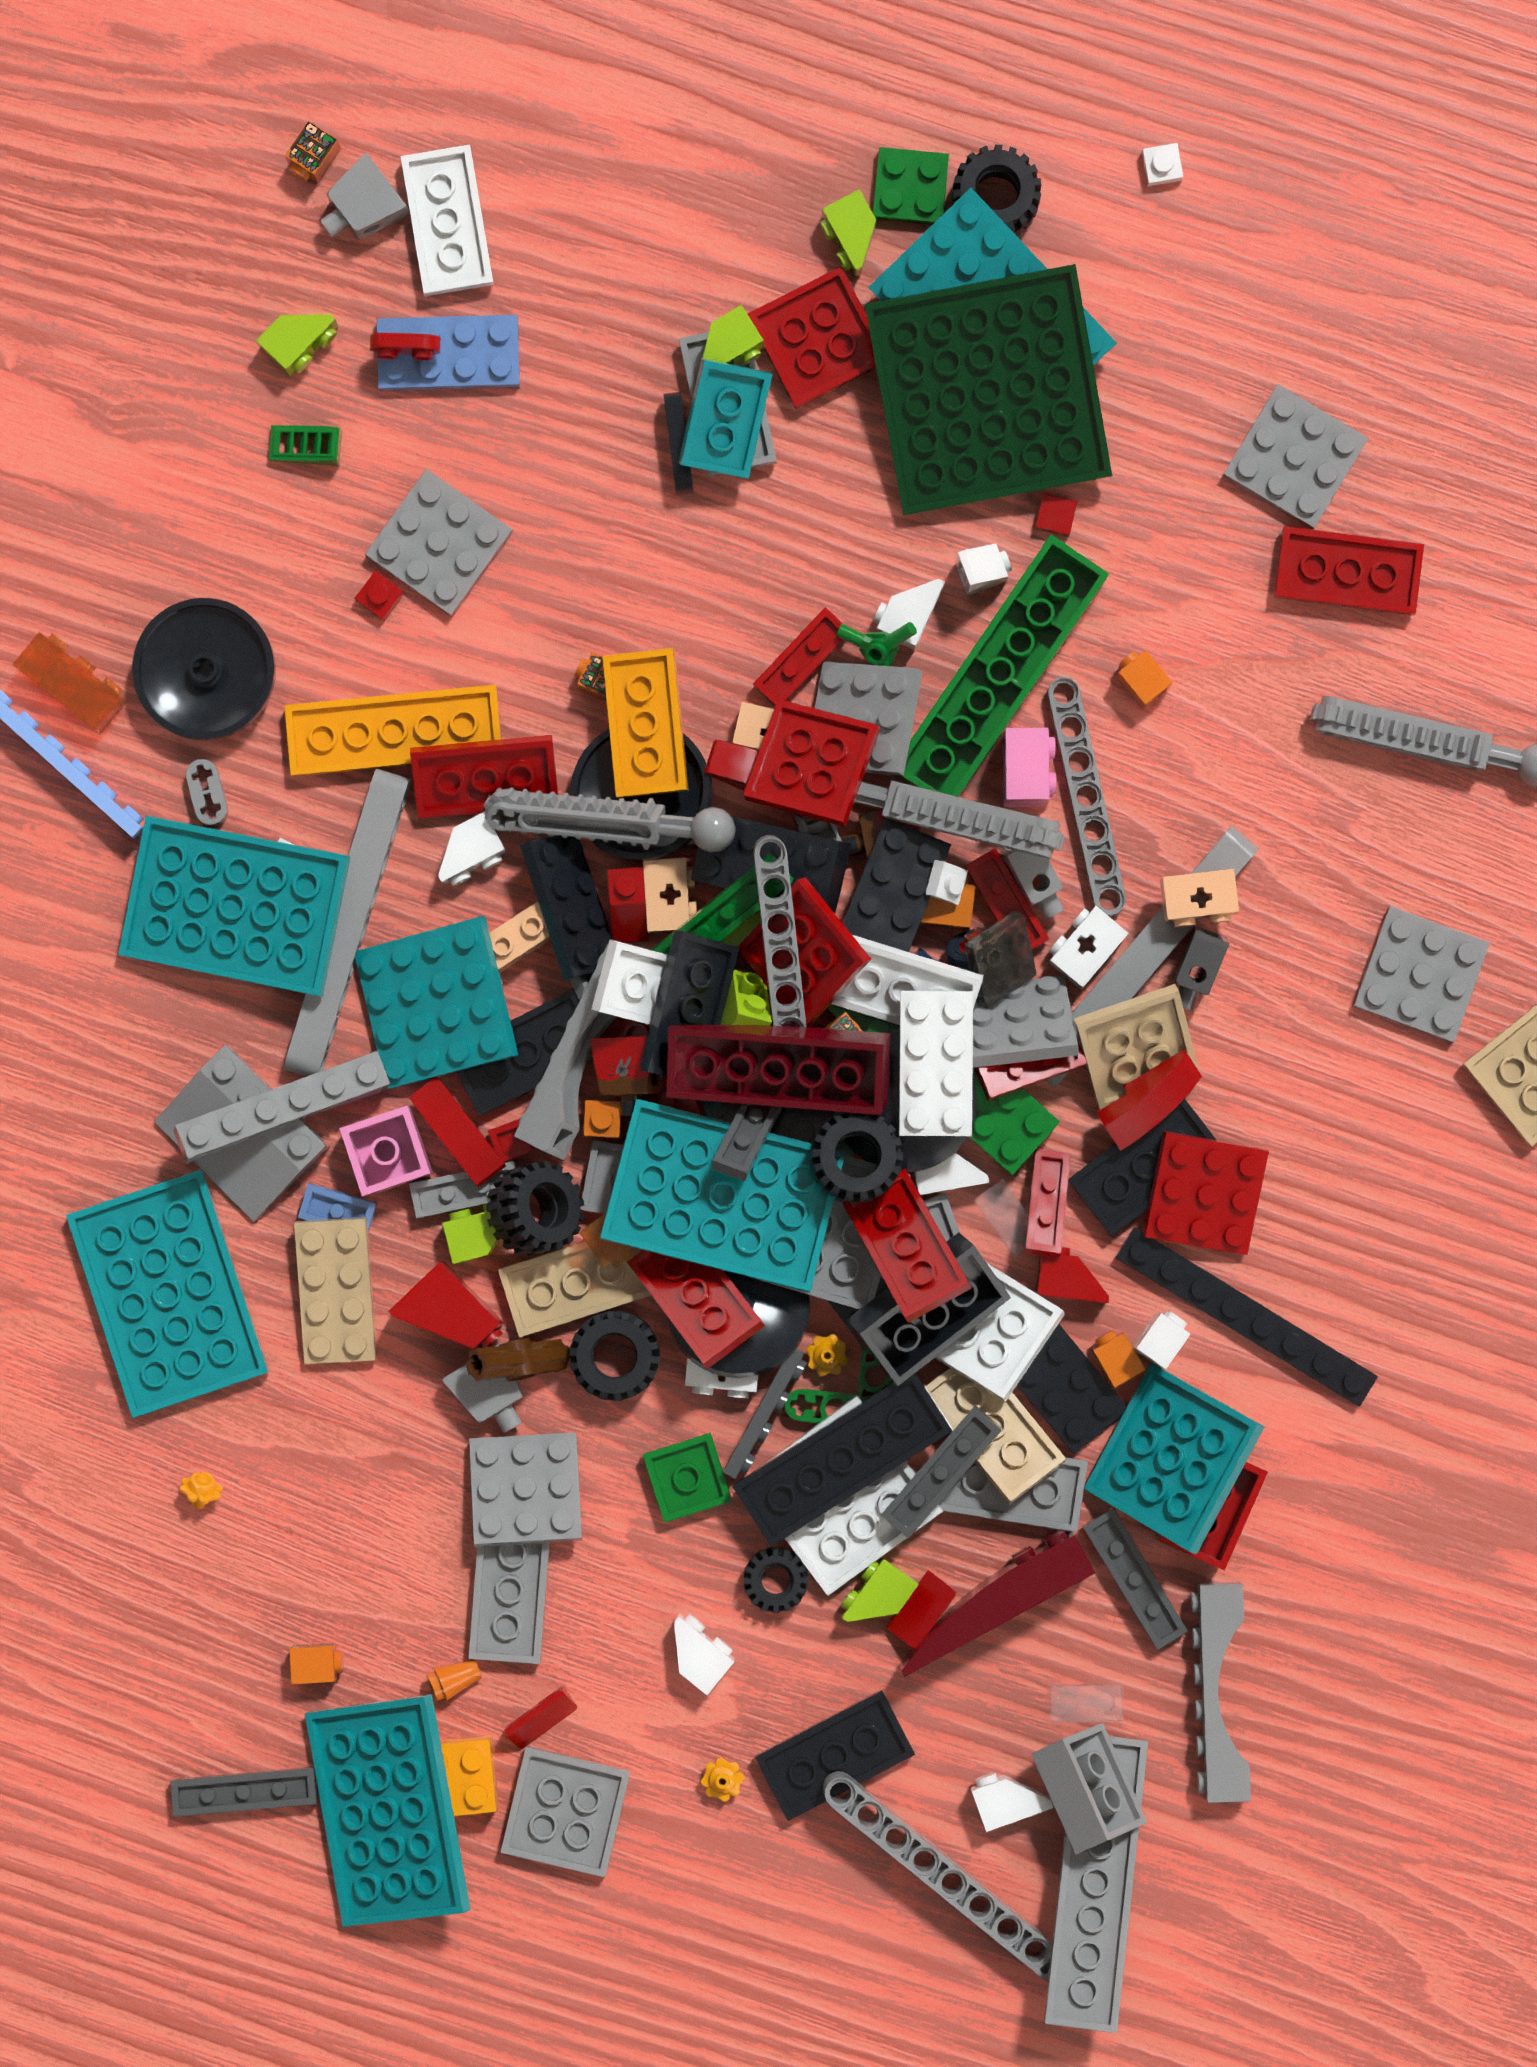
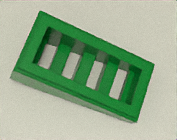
M271 425L269 461L340 466L342 430L340 427ZM281 434L288 435L286 453H280ZM295 435L301 436L300 453H294ZM309 436L315 437L314 453H307ZM322 437L328 438L327 454H321Z

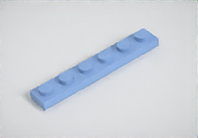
M0 689V719L132 838L138 841L142 836L143 826L140 823L144 818L129 805L124 809L121 808L114 801L118 795L103 781L98 786L87 776L92 771L76 757L70 762L61 754L65 747L50 734L46 738L41 736L35 730L39 724L24 710L18 715L11 709L9 705L13 700Z

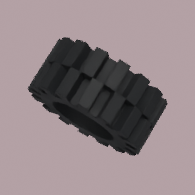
M769 1547L757 1552L748 1562L744 1572V1587L747 1596L755 1606L766 1612L779 1613L791 1610L792 1607L801 1602L807 1591L808 1574L804 1563L796 1553L783 1547ZM780 1566L788 1572L790 1583L785 1591L773 1594L763 1587L762 1575L767 1568Z

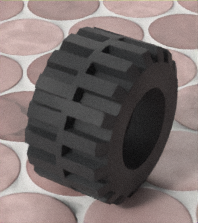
M995 144L993 150H988L987 146L981 147L978 154L975 155L972 152L967 156L966 162L960 164L957 175L954 178L952 201L955 203L970 188L976 192L977 185L984 179L1000 177L1008 180L1017 191L1016 202L1006 209L993 211L1018 236L1021 229L1024 228L1026 230L1030 226L1033 217L1035 218L1038 211L1042 186L1041 178L1037 177L1038 170L1035 164L1032 166L1029 164V157L1023 153L1021 157L1017 155L1016 148L1010 146L1009 151L1002 150V145Z
M846 1112L845 1114L839 1113L833 1116L830 1121L821 1127L811 1146L810 1169H813V1178L816 1183H820L825 1194L833 1195L835 1197L834 1200L839 1202L848 1201L849 1204L868 1203L882 1196L892 1186L901 1170L903 1152L900 1149L902 1145L900 1137H896L894 1133L896 1130L891 1124L888 1126L884 1122L885 1118L880 1115L875 1117L871 1114ZM848 1137L863 1138L876 1151V1167L865 1177L855 1178L848 1176L840 1170L836 1163V1148L841 1141Z
M546 1161L535 1162L507 1170L502 1173V1177H498L493 1182L495 1188L490 1189L487 1196L491 1199V1203L486 1204V1212H490L491 1219H487L489 1227L494 1226L496 1231L493 1235L496 1240H503L502 1246L505 1249H514V1254L520 1256L524 1254L533 1256L563 1248L564 1245H568L574 1240L573 1235L579 1233L581 1227L578 1225V1222L584 1220V1213L580 1212V1207L584 1206L583 1198L579 1199L578 1192L581 1191L579 1185H573L571 1182L573 1176L569 1172L562 1173L563 1167L558 1164L551 1165L550 1162ZM531 1194L537 1199L541 1208L540 1224L536 1222L530 1211L529 1200Z
M608 1311L597 1314L583 1323L574 1335L569 1354L571 1370L574 1372L575 1379L579 1385L581 1384L586 1389L585 1391L599 1397V1399L621 1401L631 1398L642 1392L654 1379L659 1367L660 1358L658 1340L650 1326L634 1314L624 1311ZM611 1334L625 1336L633 1343L636 1350V1361L633 1368L627 1374L620 1377H610L603 1374L597 1368L594 1361V1350L597 1343L605 1336Z

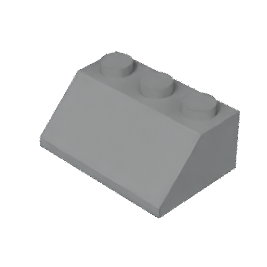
M1103 1723L1063 1738L1031 1753L1036 1769L1043 1779L1051 1797L1052 1805L1058 1813L1066 1831L1067 1839L1071 1843L1075 1854L1086 1851L1147 1823Z

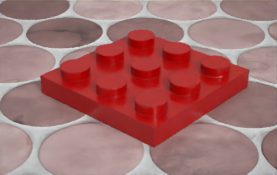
M842 266L747 313L764 340V350L795 410L876 369L867 314Z
M778 699L743 793L745 800L845 827L880 733L879 726Z
M805 877L798 879L791 886L806 1027H810L871 961V958ZM775 914L768 920V929L773 933H782L788 927V919L782 914ZM760 921L738 947H740L739 952L768 987ZM778 950L772 956V964L778 969H785L792 962V955L787 950ZM783 985L778 988L776 998L781 1004H790L796 998V990L790 985Z
M1163 1131L1142 1235L1146 1238L1248 1255L1269 1151L1258 1147Z

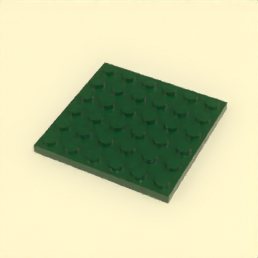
M1076 264L865 304L903 515L1113 476Z

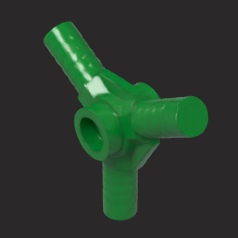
M908 622L892 633L867 632L863 634L842 623L836 636L860 647L859 651L870 665L891 666L899 649L898 645L914 636L917 630L913 623Z

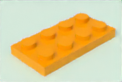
M665 648L602 656L616 798L689 791L675 649Z

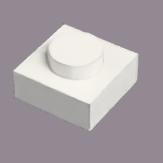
M1177 143L1142 150L1148 186L1183 180Z
M934 860L925 894L947 903L959 905L968 870L945 861Z

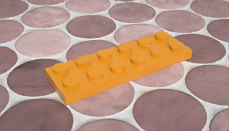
M496 684L284 705L290 773L292 777L411 765L410 748L502 739Z

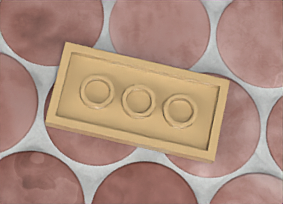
M367 1217L296 1221L294 1228L304 1364L376 1360L377 1351Z
M598 1237L498 1269L519 1338L651 1296L627 1263V1261L642 1250L602 1240Z
M949 1368L925 1386L953 1430L974 1406L981 1409L1003 1429L975 1463L1009 1505L1066 1461L1064 1455L1013 1392L1007 1401L1004 1402L952 1368Z

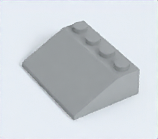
M224 1045L196 1073L154 1122L178 1145L173 1132L175 1125L272 1090V1088L230 1046ZM299 1119L194 1162L255 1222L330 1146L303 1119Z

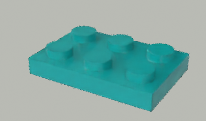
M702 358L678 463L684 466L749 479L773 374Z

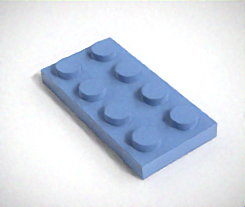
M518 315L377 318V333H415L441 337L440 354L433 355V360H414L412 355L398 354L397 359L391 360L378 358L379 391L520 387Z

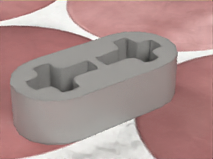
M198 759L188 766L186 772L195 814L205 825L218 826L227 819L229 813L218 768L212 762ZM204 767L208 772L212 771V776L207 778L209 789L205 791L203 784L199 780H194V776L199 774L198 768ZM211 795L215 805H221V810L216 812L215 819H211L208 814H203L202 811L208 808L206 796Z

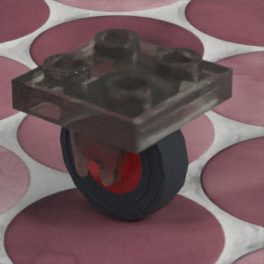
M1013 911L991 927H976L956 935L949 941L946 948L949 965L984 975L976 1002L978 1006L986 1009L1037 975L1025 916L1016 911Z

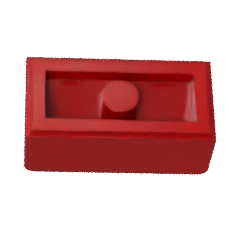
M929 1570L918 1582L919 1585L899 1613L895 1614L886 1626L888 1630L913 1649L929 1633L958 1593Z
M559 1687L506 1726L504 1734L518 1748L523 1749L578 1708L577 1704L564 1687Z

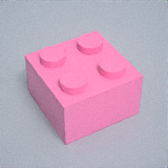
M1005 728L1002 735L1003 807H1045L1049 798H1053V795L1056 794V773L1049 772V763L1053 762V758H1055L1056 745L1055 737H1049V728Z
M407 1105L340 1128L363 1197L433 1175L410 1106Z

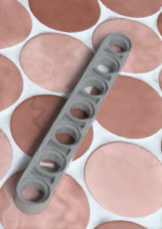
M1059 677L1050 684L1047 698L1094 907L1097 906L1108 916H1114L1124 908L1126 895L1079 686L1073 679ZM1067 684L1072 688L1074 696L1070 702L1060 703L1055 699L1053 691L1057 685ZM1068 718L1076 719L1081 725L1080 734L1074 738L1065 736L1061 730L1062 722ZM1080 752L1087 756L1089 766L1085 771L1076 772L1070 768L1069 758L1074 753ZM1090 787L1095 791L1097 799L1093 805L1083 806L1077 801L1076 794L1080 788ZM1091 821L1099 822L1104 828V835L1098 841L1089 840L1084 834L1085 825ZM1105 856L1110 859L1112 869L1108 874L1098 875L1093 871L1092 861L1095 857ZM1106 890L1115 891L1119 896V905L1113 910L1104 909L1099 902L1101 893Z
M766 835L756 841L753 848L772 1025L781 1026L784 1022L790 1020L797 1022L800 1027H806L787 850L784 843L778 837ZM774 842L779 846L780 855L778 859L773 862H766L761 859L760 849L765 843ZM771 878L780 879L784 884L783 893L776 898L766 896L764 893L766 881ZM775 914H782L788 919L787 929L779 934L773 933L768 929V920ZM781 949L789 951L792 955V962L785 969H778L772 964L773 954ZM783 985H790L796 990V998L787 1005L781 1004L776 1000V992Z

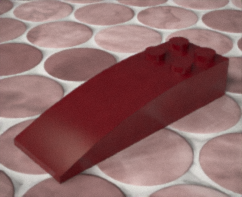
M669 1026L666 1098L881 1115L888 1104L891 1034L791 1026Z
M1059 1529L1044 1537L1045 1544L1033 1550L1031 1546H1027L1012 1555L1013 1562L982 1581L950 1607L934 1624L917 1647L910 1650L899 1664L904 1677L1095 1574L1075 1534L1071 1531L1065 1533Z

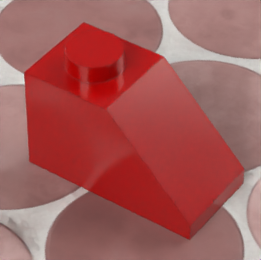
M643 867L608 869L613 940L622 943L649 941Z
M1062 1247L1059 1258L1040 1255L1036 1294L1109 1303V1295L1078 1256L1070 1255L1071 1248Z

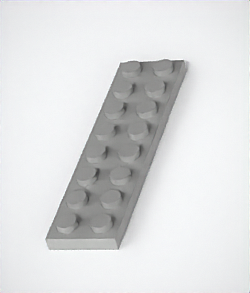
M1109 1736L1141 1807L1148 1741ZM1139 1827L1079 1854H1075L1071 1843L1067 1839L1066 1831L1064 1833L1043 2024L1117 2033Z

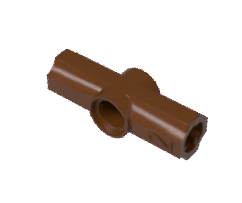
M519 1339L495 1347L490 1346L470 1351L466 1368L468 1375H471L475 1381L506 1378L508 1382L518 1381L541 1373L546 1374L567 1369L570 1351L568 1345H565L561 1339L531 1342L530 1339Z

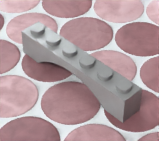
M608 944L598 959L597 967L588 985L582 992L581 1000L573 1016L567 1022L565 1033L557 1049L552 1053L545 1074L537 1084L534 1096L525 1114L521 1117L519 1127L514 1135L526 1143L562 1160H565L580 1129L578 1092L583 1070L592 1051L590 1038H599L613 1020L618 1017L591 1010Z
M375 1051L175 1125L173 1132L185 1163L188 1164L290 1122L386 1091L390 1082L379 1053Z
M1240 1582L1196 1583L1197 1591L1191 1592L1192 1613H1198V1627L1192 1628L1193 1649H1199V1664H1193L1194 1685H1200L1201 1700H1195L1194 1709L1195 1720L1202 1723V1736H1196L1197 1758L1203 1757V1772H1197L1198 1794H1204V1799L1207 1803L1251 1802L1250 1765L1237 1751L1227 1733L1221 1716L1218 1696L1219 1673L1225 1651L1233 1635L1244 1621L1243 1584Z

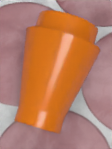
M475 1659L433 1668L434 1672L426 1675L436 1701L444 1698L448 1701L475 1681L482 1679Z

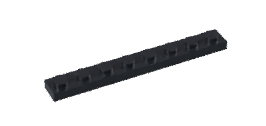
M1135 1227L1132 1228L1115 1256L1116 1259L1359 1407L1378 1378L1371 1371L1155 1239L1144 1237L1142 1232Z

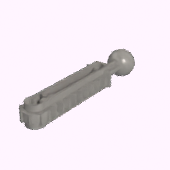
M1322 696L1321 703L1313 705L1310 721L1316 722L1314 731L1319 734L1479 772L1484 771L1487 764L1518 771L1520 778L1527 785L1537 788V743L1527 746L1523 751L1491 744L1492 734L1332 696Z
M891 781L889 788L861 782L855 799L857 803L883 809L882 815L891 820L1051 859L1053 850L1061 851L1065 838L1062 833H1059L1060 823L895 781Z
M497 788L496 792L489 796L484 803L486 814L484 818L498 831H508V833L521 831L522 834L532 832L538 836L540 833L548 834L549 837L562 835L563 838L573 836L579 840L581 837L589 838L590 841L595 839H603L604 842L615 840L620 844L625 841L631 842L632 846L642 843L644 850H648L651 844L657 845L661 835L692 838L693 842L701 850L711 853L720 852L734 840L736 829L733 818L725 810L716 807L705 808L697 813L695 817L665 815V805L655 804L653 798H649L647 803H639L638 800L627 802L623 798L617 801L611 800L610 797L597 799L596 796L585 798L581 794L575 797L569 796V793L556 795L555 792L543 794L539 790L533 793L528 792L527 789L515 791L514 788L504 790Z

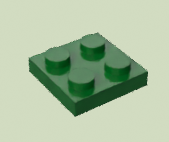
M879 147L873 215L876 220L933 225L944 214L949 154Z
M711 1432L643 1454L664 1523L732 1501Z

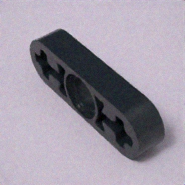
M681 392L666 393L663 395L676 495L694 493L691 467L678 463L686 430Z

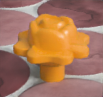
M834 1334L827 1337L816 1336L813 1339L814 1345H809L806 1349L809 1355L808 1366L811 1369L817 1368L819 1376H825L829 1373L838 1375L841 1372V1366L848 1363V1358L845 1354L846 1343L843 1341L837 1342L838 1338Z
M196 1472L191 1477L183 1478L182 1485L179 1488V1491L187 1496L188 1501L191 1502L192 1507L195 1509H203L210 1501L220 1500V1493L223 1491V1487L216 1483L215 1478L208 1472Z
M719 1757L715 1764L712 1762L706 1764V1773L701 1779V1784L708 1787L706 1790L707 1796L718 1797L726 1802L729 1800L730 1795H739L740 1784L744 1780V1775L738 1772L739 1764L737 1762H728L724 1758Z

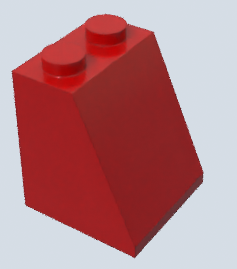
M440 1261L388 1311L397 1319L473 1349L479 1348L481 1345L484 1348L490 1347L503 1334L499 1328L504 1322L444 1261Z

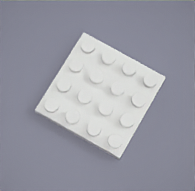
M856 1395L767 1462L861 1403L862 1400ZM907 1461L785 1538L827 1596L907 1538L881 1515L916 1474ZM939 1504L918 1529L943 1512Z

